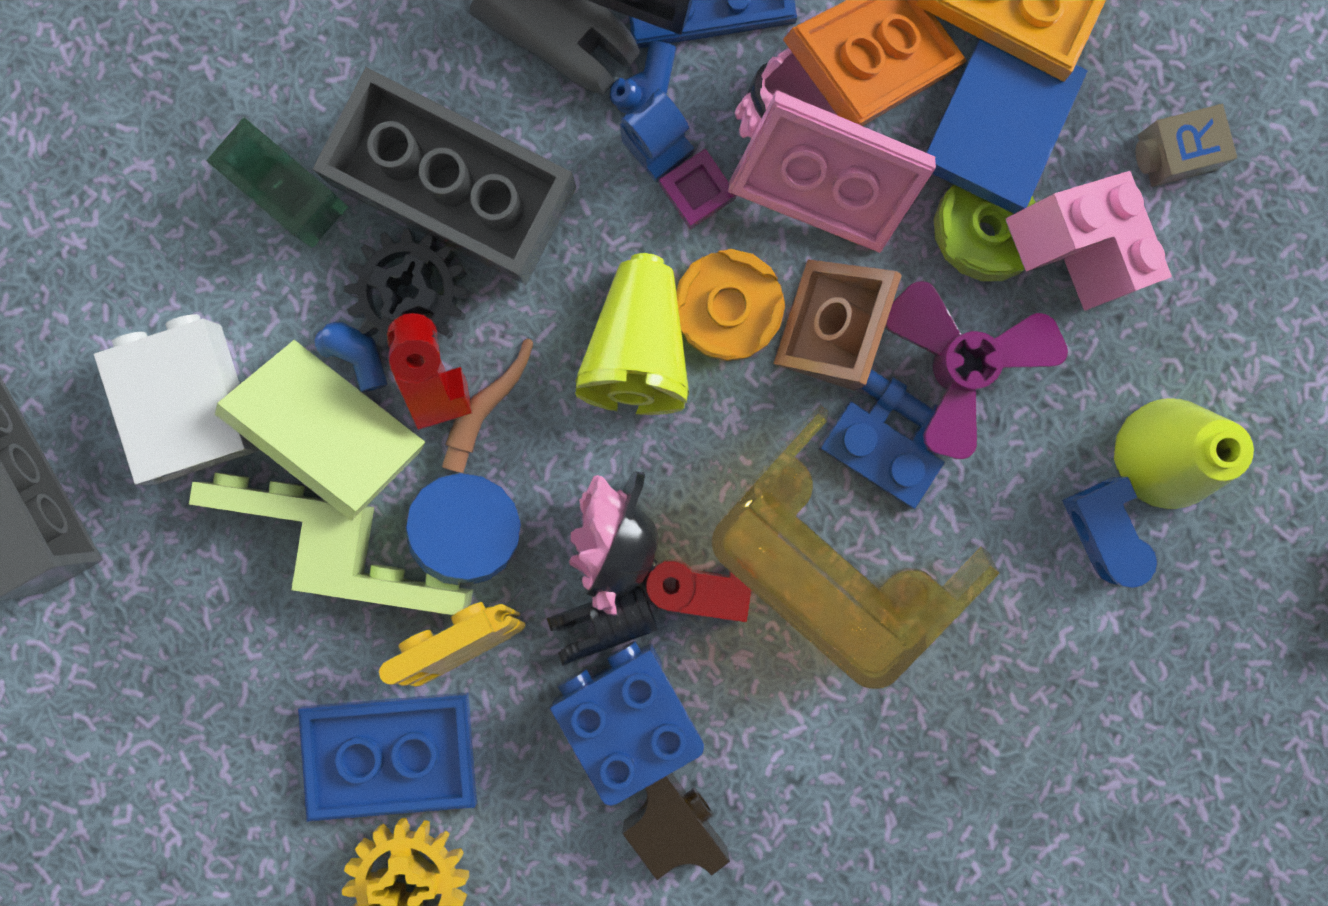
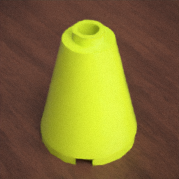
M638 253L632 255L631 260L619 264L575 379L577 384L575 394L584 402L616 412L618 411V402L639 405L636 414L640 415L670 414L682 411L685 408L689 388L675 277L672 268L665 265L661 257L654 254Z
M1167 398L1150 402L1126 418L1116 436L1114 461L1121 477L1129 478L1138 499L1154 507L1180 509L1202 501L1241 476L1252 462L1254 447L1250 435L1241 425L1192 402Z

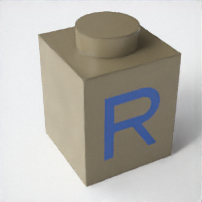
M1223 103L1156 120L1138 134L1139 141L1136 144L1135 150L1138 167L1142 173L1149 175L1152 187L1213 172L1237 159Z

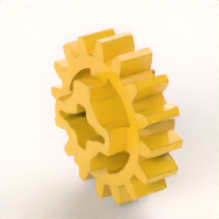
M401 818L395 825L393 834L383 823L373 832L374 842L363 838L355 848L360 858H351L345 865L344 872L355 877V879L346 883L342 888V895L356 897L357 902L353 906H423V900L434 899L436 894H442L436 906H463L467 894L457 888L466 884L469 878V871L455 869V865L460 861L464 852L462 848L447 851L444 846L450 833L446 830L436 838L429 835L430 821L424 820L417 831H410L407 818ZM390 850L391 856L388 859V868H381L377 872H371L375 860ZM419 851L426 854L435 864H431L419 854ZM400 874L405 875L407 884H416L412 892L406 891L405 883L395 882Z

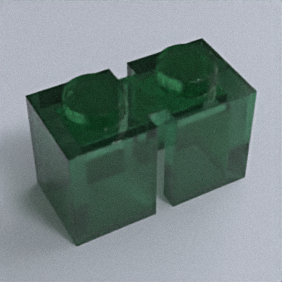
M245 117L242 118L206 160L291 234L311 248L317 244L348 208V205Z

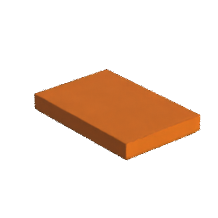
M846 0L793 27L783 39L837 116L861 126L866 125L953 74L967 62L935 15L916 6L918 0Z

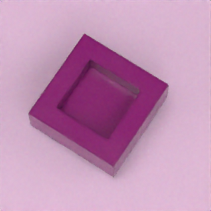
M706 148L659 179L660 187L690 230L734 201L737 196L728 192L729 182Z

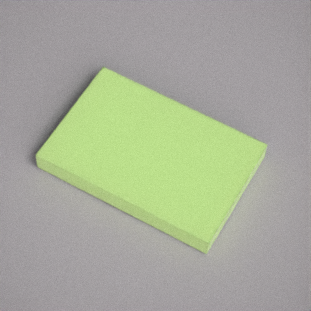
M295 340L217 403L215 410L216 416L351 521L420 453L425 444L424 440Z

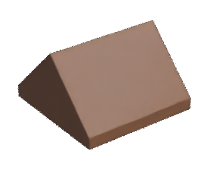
M808 259L773 364L853 391L865 386L902 275L893 270Z

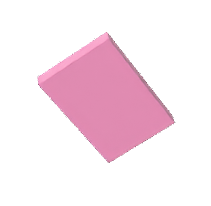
M776 90L730 179L728 192L881 253L935 170V156Z

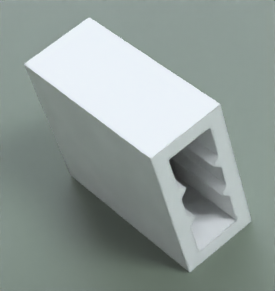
M197 314L185 315L166 322V331L147 336L146 332L125 334L112 340L113 348L94 354L135 485L160 484L261 451L215 415L217 403L240 385L220 324L201 319L200 315Z

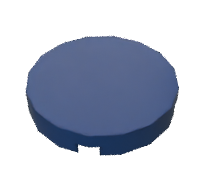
M459 473L440 477L421 489L409 508L406 526L407 543L413 559L430 576L447 584L458 585L459 582H474L473 584L490 580L506 568L517 549L521 523L515 503L502 487L482 476Z

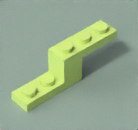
M214 472L213 482H192L189 505L302 522L291 589L293 591L454 615L462 609L471 606L473 589L460 588V582L458 585L443 583L429 574L426 575V582L404 579L405 569L385 565H371L370 574L364 573L374 507L366 506L351 521L324 499L303 496L305 488L303 485L270 481L269 491L248 488L249 477Z

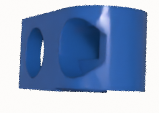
M659 88L653 92L639 109L631 114H626L621 119L620 131L622 142L656 183L695 152L693 145L685 137V132L690 129L686 119L673 101Z
M1111 477L1062 501L1099 577L1108 583L1131 588L1143 586L1151 580L1156 572V555L1148 543L1139 539L1124 507L1125 503L1137 498L1129 478Z

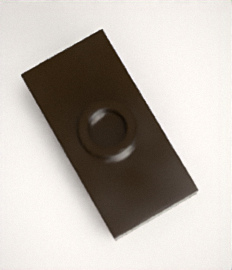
M672 773L646 787L647 798L644 804L624 820L622 834L656 880L673 868L684 864L700 866L712 876L730 862L727 846L707 821L714 816L711 808L696 788L693 787L686 792Z

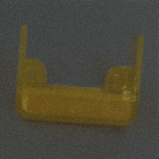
M820 404L766 463L721 518L713 532L712 548L721 564L852 680L866 688L880 689L894 683L1000 573L990 553L981 546L943 586L925 571L916 568H905L893 573L878 589L803 523L796 515L807 504L812 495L813 479L809 469L795 456L827 422L829 411Z

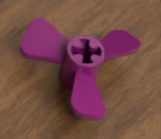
M925 281L911 284L894 300L885 328L894 335L935 354L933 359L934 376L938 383L946 389V392L926 427L924 443L932 453L958 460L969 458L977 447L976 390L992 384L999 377L1003 368L1054 367L1062 364L1068 356V348L1057 323L1052 317L1043 313H1036L1025 318L996 338L978 331L961 334L935 287ZM964 345L967 351L973 354L975 359L981 358L982 370L970 372L966 379L956 371V368L964 363L963 356L957 354V351Z

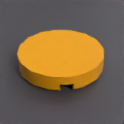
M734 249L711 253L693 262L679 280L676 292L681 332L688 344L707 357L723 361L749 358L765 348L779 330L785 310L782 289L772 268L754 254Z

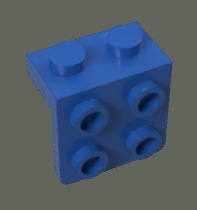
M633 641L610 654L606 658L610 666L591 677L587 669H584L564 680L557 686L561 694L554 698L550 706L551 712L598 795L605 804L610 806L622 802L697 759L704 751L703 740L662 670V661L652 643L640 649L636 641Z

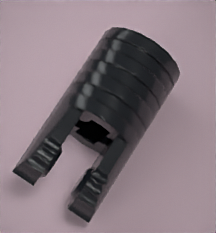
M641 584L626 595L615 598L617 614L614 616L605 613L604 610H597V608L593 607L591 601L546 618L550 631H564L592 619L597 636L568 644L558 652L562 666L658 631L655 618Z

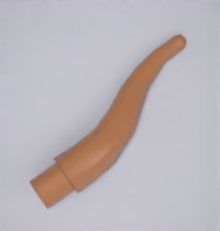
M527 338L523 341L517 359L500 378L472 396L470 399L472 414L455 419L445 443L448 448L443 461V468L464 473L469 453L474 451L476 438L483 420L512 390L521 377L533 348V341Z

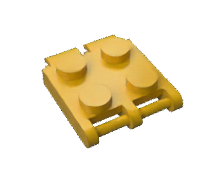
M483 602L475 603L451 617L454 624L452 627L434 636L431 630H426L401 642L398 645L401 654L381 665L379 669L380 679L390 685L423 686L521 632L526 624L513 618L519 617L520 612L506 605L498 604L485 608Z

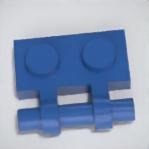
M871 369L866 385L860 388L877 399L870 411L867 412L853 402H849L819 449L911 509H915L945 463L927 451L924 443V432L938 405L934 404L932 407H929L906 392V384L895 377L887 380ZM892 410L918 425L911 439L884 423Z

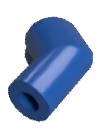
M650 41L644 71L626 80L619 78L612 84L610 99L620 112L625 114L633 113L658 88L667 94L676 53L674 45L660 41Z
M343 322L326 324L316 334L314 342L320 355L325 358L330 356L338 357L353 364L360 392L365 393L388 385L376 343L371 336L367 337L359 330Z

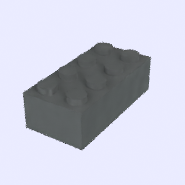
M365 67L312 169L330 186L424 234L429 233L433 235L436 240L524 285H527L576 190V184L571 171Z
M0 376V601L46 593L98 564L103 559Z

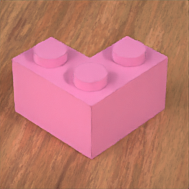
M1130 171L1054 193L1006 218L1026 272L1064 259L1084 311L1172 277L1165 260L1164 249L1157 240L1144 207L1143 196L1136 187Z

